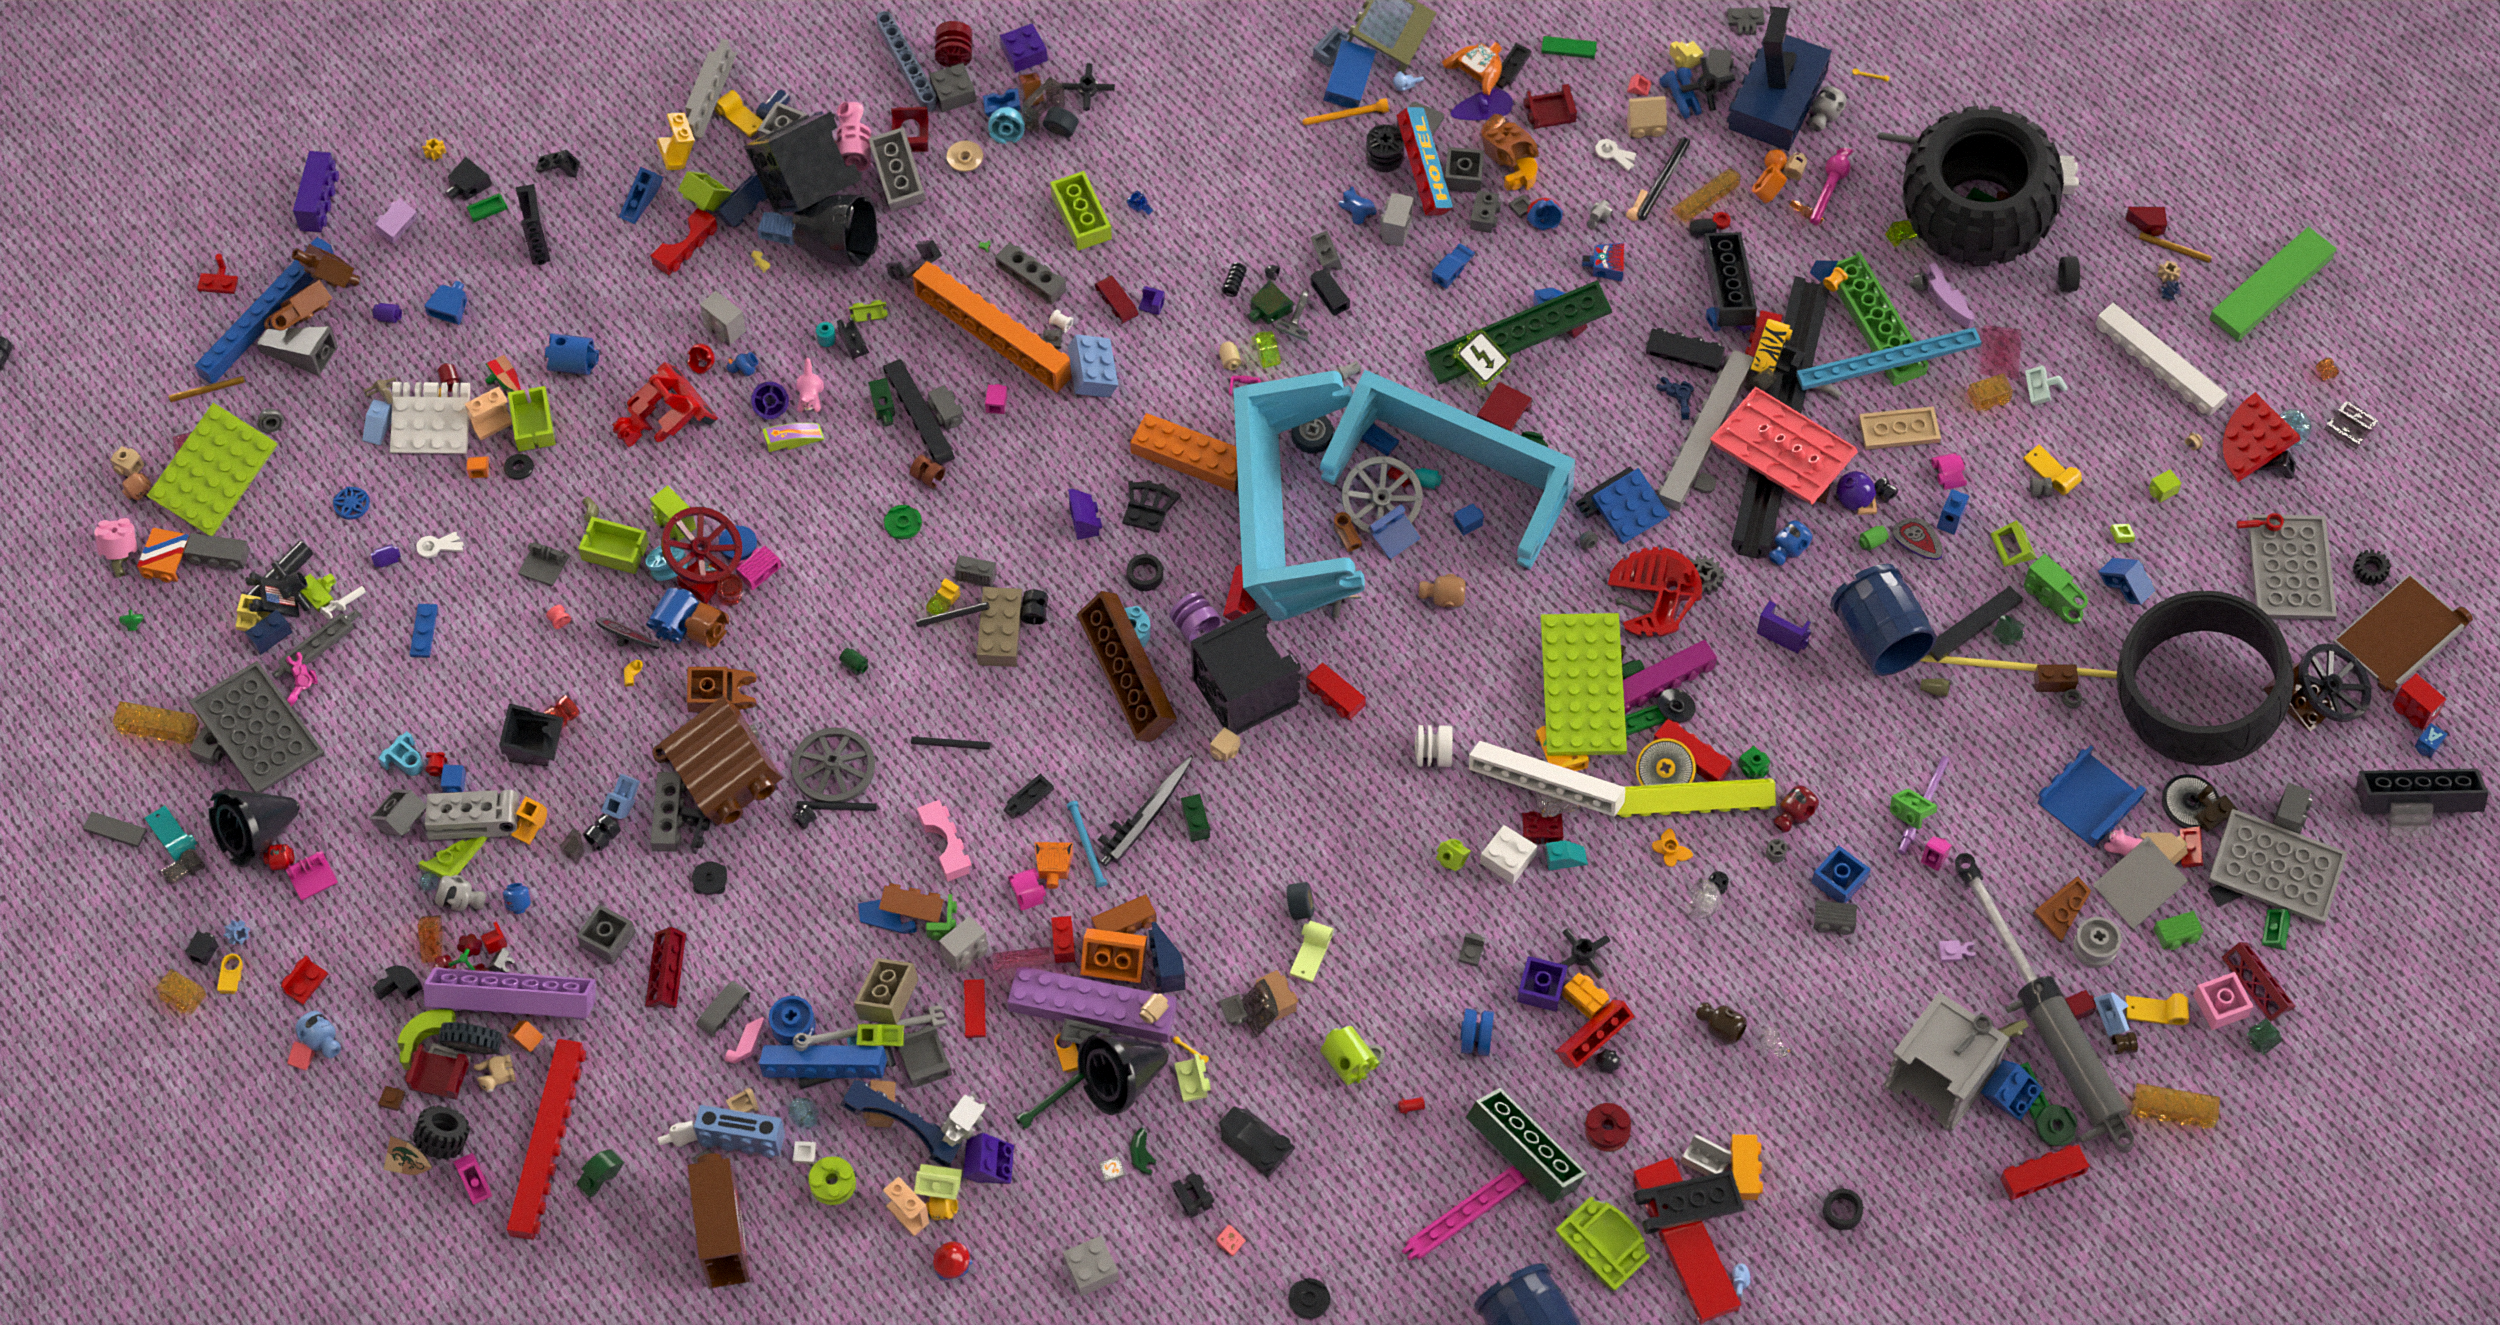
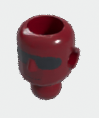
M1794 786L1780 802V809L1783 813L1774 819V825L1786 833L1791 830L1794 822L1797 824L1805 823L1818 808L1819 799L1805 786Z

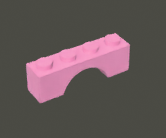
M940 800L917 808L918 817L925 832L939 834L948 843L945 852L939 857L940 866L947 882L969 874V867L972 864L969 856H964L963 854L964 846L961 839H957L955 836L957 830L954 823L949 822L947 818L950 815L946 805L942 806Z

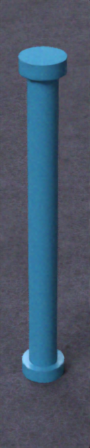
M1071 801L1066 806L1071 811L1095 876L1096 888L1106 886L1108 883L1103 878L1078 810L1079 804L1077 801Z

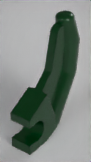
M1139 1128L1133 1135L1130 1144L1132 1164L1142 1173L1151 1176L1153 1170L1148 1169L1146 1166L1148 1164L1156 1166L1157 1162L1146 1149V1130Z

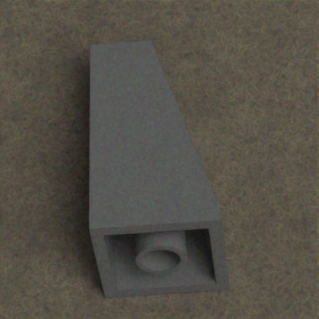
M328 326L287 328L283 331L267 329L259 337L257 343L262 354L318 376L338 348L332 328Z

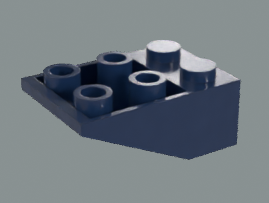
M1151 922L1152 930H1148L1153 969H1155L1156 987H1161V993L1186 990L1185 970L1181 953L1156 922Z

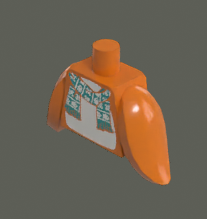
M1494 42L1490 47L1483 43H1478L1476 46H1467L1460 49L1441 63L1447 69L1461 68V70L1482 84L1483 94L1490 96L1491 90L1500 78L1502 64L1498 55L1502 47L1497 42Z

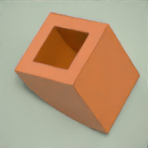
M488 456L468 457L467 472L469 478L489 477Z
M519 1020L507 1035L511 1041L528 1052H532L544 1037L527 1020Z

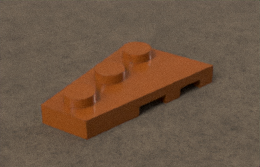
M2077 876L2034 910L2033 914L2061 942L2091 890Z

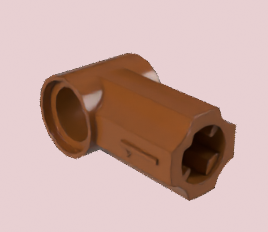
M1346 512L1337 513L1333 524L1335 533L1338 534L1347 552L1358 549L1362 546V542L1351 523L1350 515Z

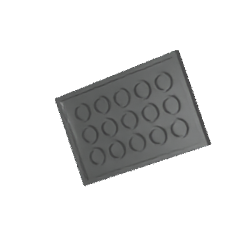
M255 661L189 701L190 706L253 792L261 793L324 755L321 746L258 661Z

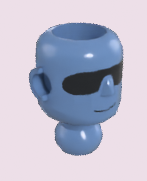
M310 1011L298 1020L295 1031L298 1039L314 1051L322 1050L323 1055L327 1058H333L339 1054L341 1045L338 1041L334 1040L336 1035L335 1027L324 1014L319 1011Z

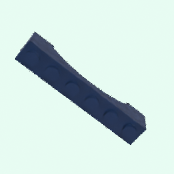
M854 1080L840 1106L855 1115H858L859 1112L875 1113L900 1122L914 1132L925 1144L931 1154L929 1159L943 1167H949L962 1142L961 1144L956 1143L953 1147L942 1140L945 1134L940 1126L935 1123L926 1122L920 1114L916 1112L911 1113L900 1102H893L888 1099L885 1093L874 1091L869 1088L868 1083L862 1080Z

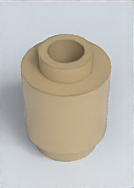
M1233 342L1221 344L1219 354L1223 367L1228 370L1237 369L1241 365L1237 346Z
M1152 994L1141 1007L1139 1016L1150 1025L1153 1022H1157L1169 1007L1167 1004L1168 1000L1162 994Z

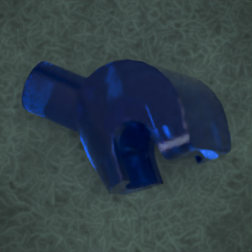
M1138 190L1126 200L1128 206L1137 212L1143 209L1150 215L1154 211L1148 205L1144 193L1141 194Z

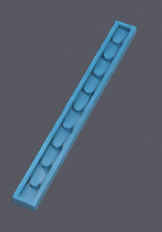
M1974 327L1799 370L1796 376L1802 390L1980 347L1982 342Z

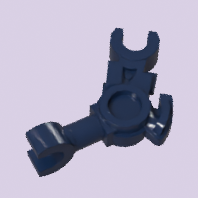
M1661 377V382L1665 385L1657 384L1656 389L1660 392L1666 391L1667 395L1676 398L1681 406L1682 420H1689L1690 408L1688 402L1694 387L1686 381L1679 385L1675 382H1669V379L1666 377Z

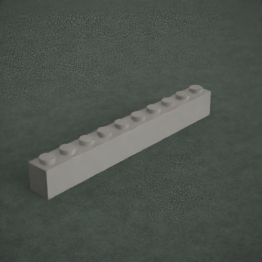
M1733 350L1731 356L1727 355L1723 364L1725 366L1724 369H1720L1717 374V383L1712 384L1709 398H1705L1703 401L1702 412H1698L1695 417L1694 423L1696 424L1694 428L1690 427L1687 433V441H1683L1680 446L1679 452L1681 453L1679 457L1675 456L1672 462L1673 469L1667 471L1664 478L1666 482L1664 486L1660 485L1657 496H1659L1664 506L1680 511L1713 446L1710 438L1726 421L1751 371L1754 357L1737 350Z

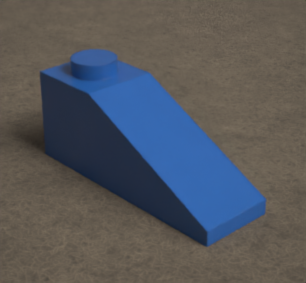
M640 166L619 217L635 224L657 194L664 177Z

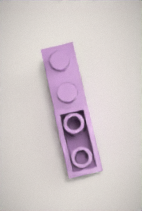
M1936 262L1929 264L1927 275L1930 279L1928 292L1933 300L1954 321L1968 329L1972 328L1975 318L1972 310H1969L1965 297L1961 295L1958 289L1952 291L1951 285L1944 279V273L1941 268L1939 269Z

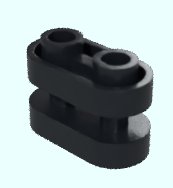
M1195 1172L1186 1175L1187 1182L1184 1184L1179 1179L1171 1183L1172 1189L1189 1219L1198 1215L1197 1208L1202 1207L1204 1211L1213 1208L1212 1203L1215 1202L1211 1192H1206L1203 1187L1205 1185L1203 1178L1200 1174L1196 1175ZM1191 1189L1197 1198L1194 1201H1192L1190 1195L1187 1192Z

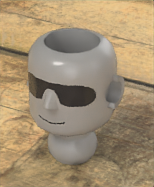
M1824 87L1812 104V111L1815 116L1810 118L1809 125L1818 131H1822L1826 127V121H1835L1845 108L1847 102L1845 94L1835 87Z
M454 875L453 877L443 876L437 888L435 903L440 907L462 912L467 908V905L481 910L484 907L487 894L483 891H472L471 883L459 875Z

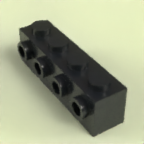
M1652 328L1646 347V354L1718 373L1724 358L1725 347L1718 342L1708 343L1698 337L1689 338L1682 333L1676 332L1673 334L1663 328Z

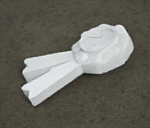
M1604 139L1597 143L1595 151L1599 158L1604 160L1614 159L1627 172L1630 171V168L1634 167L1633 163L1636 153L1618 149L1617 144L1610 139Z
M453 532L440 539L433 536L423 537L416 546L419 555L429 559L436 557L439 551L463 552L462 547L464 543L459 542L460 537L457 536V532Z

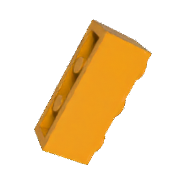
M1732 1134L1730 1141L1732 1153L1731 1170L1741 1199L1758 1200L1759 1194L1763 1193V1182L1759 1181V1174H1762V1162H1758V1155H1761V1142H1757V1135Z

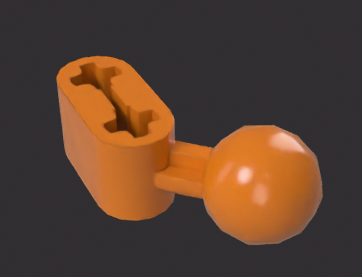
M1779 149L1770 150L1764 158L1766 170L1752 187V192L1764 204L1772 201L1787 181V177L1781 172L1785 168L1787 157Z

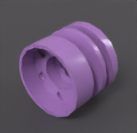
M1201 592L1190 593L1174 605L1169 616L1175 625L1181 629V633L1189 643L1198 638L1196 633L1204 630L1208 633L1218 628L1222 620L1215 609L1210 607V603Z

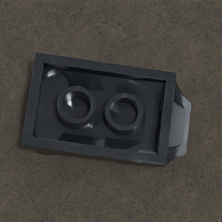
M1233 1106L1219 1121L1221 1141L1267 1178L1295 1150V1146L1291 1144L1288 1137L1280 1135L1249 1110Z

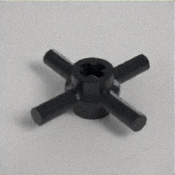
M1091 63L1086 64L1085 75L1080 78L1078 83H1061V90H1078L1084 97V111L1090 110L1091 97L1098 91H1115V84H1098L1092 76L1093 64Z

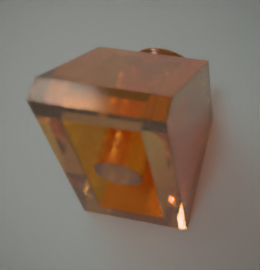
M441 915L421 916L417 924L422 963L435 962L437 956H442L443 950Z

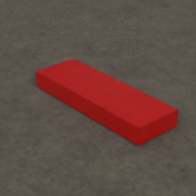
M964 980L965 1038L986 1037L985 980Z

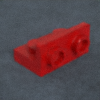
M305 955L302 960L296 963L290 975L283 979L281 989L285 995L304 1005L327 977L328 972L311 962L310 958Z

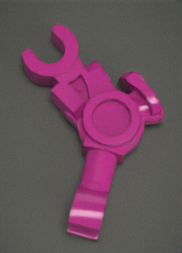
M300 652L295 654L296 662L292 661L290 656L286 658L287 664L293 667L290 670L295 679V687L286 699L290 706L294 705L301 691L309 688L311 684L316 685L318 683L315 671L309 670L308 674L306 665L302 664Z

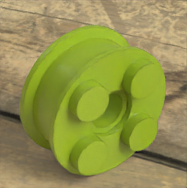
M829 1156L822 1158L813 1165L809 1172L808 1181L811 1192L823 1204H842L855 1191L856 1178L853 1168L846 1160L840 1157ZM831 1178L837 1179L835 1184L830 1185L827 1183Z

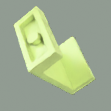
M921 1164L920 1172L917 1171L914 1193L956 1200L960 1188L962 1170Z

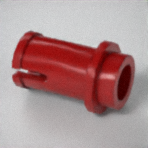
M1393 466L1387 472L1389 479H1394L1395 481L1404 474ZM1408 478L1401 484L1403 488L1411 483L1410 479Z
M1423 1097L1407 1100L1402 1098L1401 1101H1398L1399 1112L1406 1115L1407 1112L1424 1110L1425 1103Z

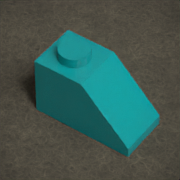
M1566 840L1546 843L1545 856L1549 871L1588 865L1584 846Z

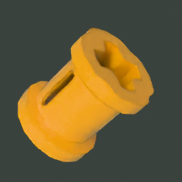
M1837 267L1833 269V273L1823 280V283L1828 290L1835 292L1841 282L1848 279V276L1843 269Z

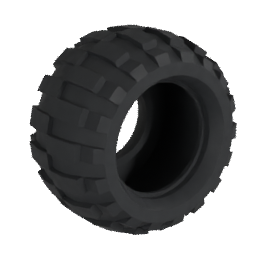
M1990 105L1989 109H1979L1978 106L1963 108L1960 114L1953 111L1940 117L1938 122H1935L1932 126L1929 125L1921 133L1906 160L1902 187L1903 203L1907 218L1911 219L1913 231L1919 239L1922 238L1924 242H1927L1928 248L1938 255L1943 256L1947 253L1950 255L1951 261L1964 264L1965 260L1976 262V266H1989L1990 261L1996 260L1999 264H2004L2015 260L2017 254L2021 256L2032 251L2038 245L2040 237L2044 239L2052 228L2060 211L2064 173L2054 142L2050 143L2047 133L2038 124L2036 125L2034 122L2028 124L2026 116L2016 111H2012L2011 114L2003 112L2002 107ZM1987 180L2005 188L2011 197L1998 202H1976L1963 198L1952 190L1959 184L1967 181Z

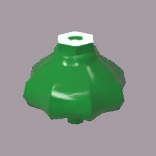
M132 609L128 610V615L119 617V622L126 626L128 631H135L143 621L144 616L143 614H133Z

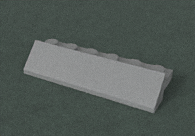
M721 39L716 52H708L685 107L687 121L694 140L703 137L738 53L732 51L727 39Z

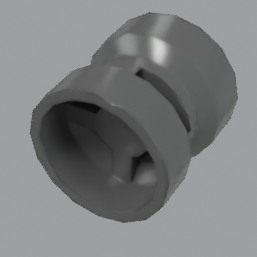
M2045 477L2043 480L2038 478L2030 479L2031 497H2038L2039 495H2044L2045 497L2052 496V480L2050 477Z

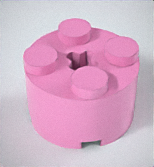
M122 518L118 521L103 520L98 523V527L95 529V539L99 556L105 555L106 559L115 560L126 558L129 552L133 551L134 554L137 551L135 530L129 519Z

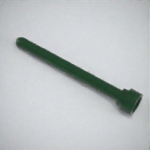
M1078 1072L1029 1112L1019 1113L1015 1117V1121L1018 1124L1021 1122L1023 1125L1022 1129L1026 1130L1032 1125L1031 1122H1033L1034 1117L1085 1078L1084 1073L1079 1074Z

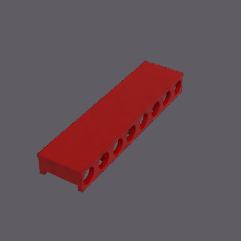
M1672 1157L1635 1170L1633 1175V1181L1638 1190L1683 1181ZM1654 1200L1645 1204L1651 1218L1659 1217ZM1666 1205L1662 1206L1663 1209H1668ZM1702 1221L1658 1231V1235L1700 1325L1728 1313L1739 1311L1741 1306L1740 1300Z

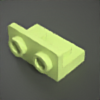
M1194 1054V1059L1174 1063L1183 1102L1207 1098V1091L1211 1089L1209 1079H1204L1203 1072H1206L1204 1059L1200 1060L1199 1054Z

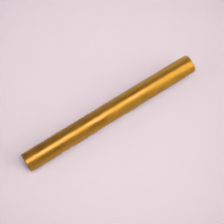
M2143 232L2139 236L2140 240L2210 263L2212 258L2210 255Z
M239 376L169 395L170 402H175L245 383L244 377Z

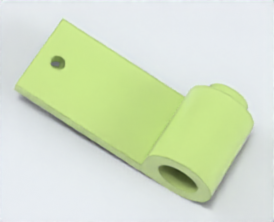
M1310 921L1309 924H1304L1302 930L1304 942L1290 971L1291 976L1313 983L1332 938L1334 928Z

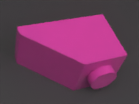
M1933 836L1925 846L1921 863L1939 871L1949 855L1952 845L1943 838Z
M473 1153L453 1161L473 1205L493 1196Z

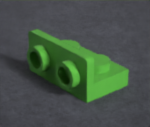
M1907 788L1892 795L1890 812L1918 830L1922 827V820L1937 812V805Z

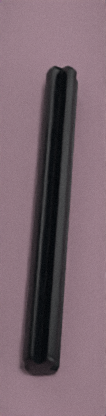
M1684 136L1680 139L1637 213L1639 220H1646L1689 147L1691 141L1689 138Z

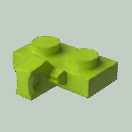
M311 573L305 577L308 587L300 592L319 612L320 607H326L330 604L331 600L334 601L329 592L331 591L330 587L336 583V579L331 573L317 580Z

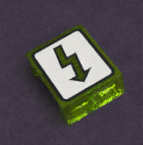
M1480 329L1477 332L1473 330L1466 337L1468 341L1464 345L1460 342L1453 349L1455 353L1451 357L1453 360L1457 357L1479 380L1477 385L1483 389L1512 360Z

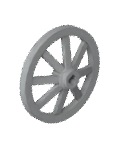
M1378 456L1360 462L1349 472L1342 488V505L1344 511L1350 515L1351 522L1358 529L1371 534L1368 530L1370 525L1362 522L1360 518L1377 506V520L1383 517L1384 507L1389 511L1395 509L1390 502H1415L1413 510L1407 518L1411 524L1416 519L1422 504V488L1416 474L1405 463L1395 458ZM1373 465H1381L1378 488L1363 469ZM1387 465L1393 466L1404 473L1388 489L1385 488ZM1357 474L1373 494L1349 490ZM1408 478L1410 479L1415 496L1391 495ZM1380 495H1383L1385 500L1381 501L1378 499V497ZM1349 497L1372 500V502L1355 514L1350 506Z

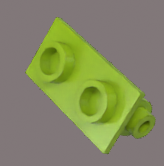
M874 300L871 301V304L867 305L854 303L852 307H849V312L853 311L854 313L850 314V317L853 318L855 323L868 321L867 314H871V320L885 319L884 317L888 316L887 309H883V307H887L886 302Z

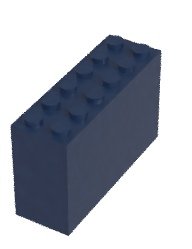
M1786 34L1784 43H1782L1783 51L1795 52L1797 54L1795 68L1790 73L1787 89L1768 87L1764 47L1758 48L1755 54L1756 60L1750 63L1749 74H1745L1742 80L1743 86L1738 88L1735 95L1736 100L1735 102L1732 101L1728 111L1730 113L1727 123H1729L1728 130L1790 151L1828 72L1832 50Z

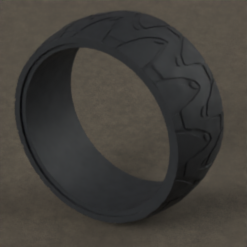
M2203 590L2171 596L2147 610L2136 621L2123 643L2116 679L2121 708L2139 738L2151 749L2166 758L2199 766L2221 765L2237 761L2262 747L2273 736L2287 714L2294 687V672L2291 653L2288 650L2289 647L2280 629L2271 617H2268V614L2248 600L2246 601L2244 598L2225 592ZM2211 631L2236 637L2252 646L2266 660L2276 682L2266 700L2247 716L2222 725L2196 726L2173 720L2149 704L2135 682L2136 672L2144 658L2164 641L2185 633Z

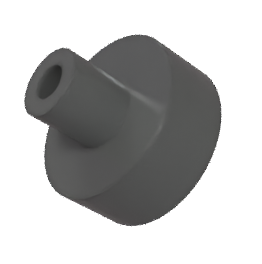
M1925 272L1915 273L1914 280L1909 282L1910 287H1916L1918 291L1927 290L1929 281Z

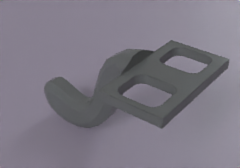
M1303 290L1299 295V301L1291 321L1286 323L1278 319L1276 329L1307 342L1309 332L1299 328L1298 325L1309 295L1307 290ZM1279 324L1286 326L1288 330L1280 327ZM1296 331L1305 334L1306 337L1297 334Z

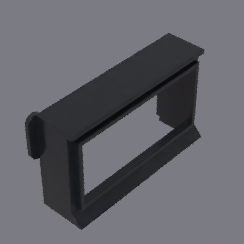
M1769 6L1770 17L1763 39L1768 87L1787 89L1790 73L1794 71L1797 60L1795 52L1783 51L1782 46L1787 32L1786 24L1790 8Z

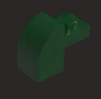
M611 1149L601 1151L582 1167L581 1170L584 1172L576 1185L591 1198L597 1194L604 1181L613 1179L618 1174L625 1162Z

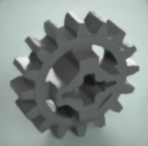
M1697 555L1695 561L1691 558L1689 559L1700 575L1702 595L1704 592L1710 595L1711 590L1717 592L1718 587H1722L1725 574H1723L1724 568L1719 567L1720 562L1714 563V557L1708 560L1706 555H1704L1703 559H1700Z

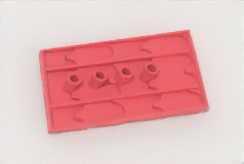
M1757 387L1749 393L1710 438L1711 443L1720 450L1735 457L1739 462L1763 474L1767 479L1787 489L1788 492L1811 505L1858 452L1855 446Z

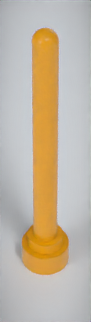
M1383 98L1379 99L1376 104L1304 118L1302 122L1304 125H1310L1374 111L1383 114L1389 112L1387 99Z

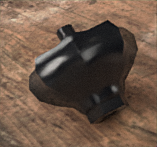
M1605 1048L1601 1053L1597 1054L1595 1064L1599 1067L1600 1072L1611 1074L1614 1070L1619 1069L1621 1058L1617 1056L1615 1050L1610 1051Z

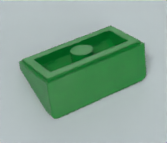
M2267 909L2262 938L2263 946L2281 950L2286 949L2291 917L2287 909Z

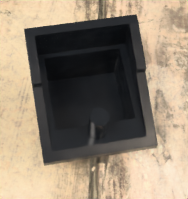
M509 704L499 743L501 753L507 756L509 762L548 766L549 761H554L564 719L534 711L531 708Z

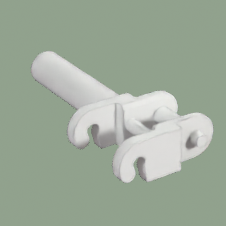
M361 586L340 600H331L330 605L327 607H320V613L325 618L332 619L331 611L334 609L345 611V605L366 593L365 589Z

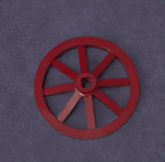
M690 507L679 511L668 521L662 533L661 549L665 561L678 576L697 584H713L724 580L736 569L742 555V540L735 525L722 513L707 507ZM697 516V538L683 524L682 519ZM704 516L712 518L721 524L707 538L703 537ZM674 525L679 528L691 544L669 540L670 532ZM726 528L733 540V544L711 545V542ZM670 547L691 552L677 562L671 553ZM734 551V556L731 564L727 566L710 552ZM694 557H697L699 575L683 568ZM704 557L722 571L714 575H706Z

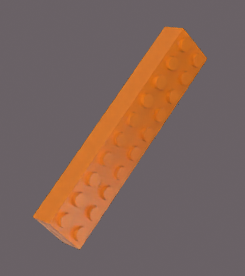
M926 261L912 275L915 296L1054 392L1058 393L1071 379L1070 358L1067 354L1059 352L1051 343L1043 341L1038 334L1027 330L1022 323H1017L1010 315L999 311L994 304L986 302L981 295L970 291L965 284L957 282L952 275L944 273L937 265H932Z

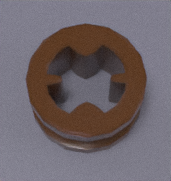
M660 744L653 748V758L658 763H665L669 760L667 755L659 757L657 753L663 751Z

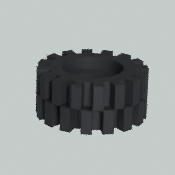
M2371 549L2370 553L2368 550H2365L2364 553H2359L2353 565V574L2356 573V579L2361 578L2359 582L2363 583L2366 581L2368 586L2370 583H2372V586H2376L2377 583L2379 585L2386 580L2391 568L2390 560H2385L2386 555L2383 554L2381 556V551L2374 553L2375 549ZM2373 563L2378 567L2379 571L2375 573L2370 572L2364 565Z

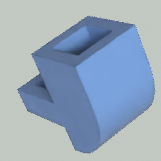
M620 774L614 792L607 793L601 812L618 819L625 818L636 801L634 797L640 781Z

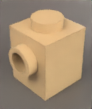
M1224 727L1210 743V752L1213 758L1218 761L1223 760L1224 762H1227L1229 758L1233 759L1240 747V737Z

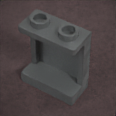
M925 1026L917 1032L904 1033L903 1046H898L913 1088L952 1075L949 1061H947L936 1026Z

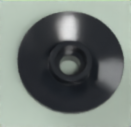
M1667 689L1658 698L1660 712L1665 718L1673 722H1687L1695 714L1696 706L1693 699L1682 690Z

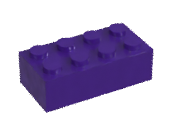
M309 151L293 207V213L300 231L321 233L323 227L327 225L326 214L331 210L330 199L335 195L334 184L339 180V171L336 170V162L333 160L331 152Z

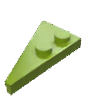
M480 836L479 838H471L467 841L462 839L447 849L437 852L436 857L426 862L421 860L418 863L419 868L439 878L458 875L488 837Z

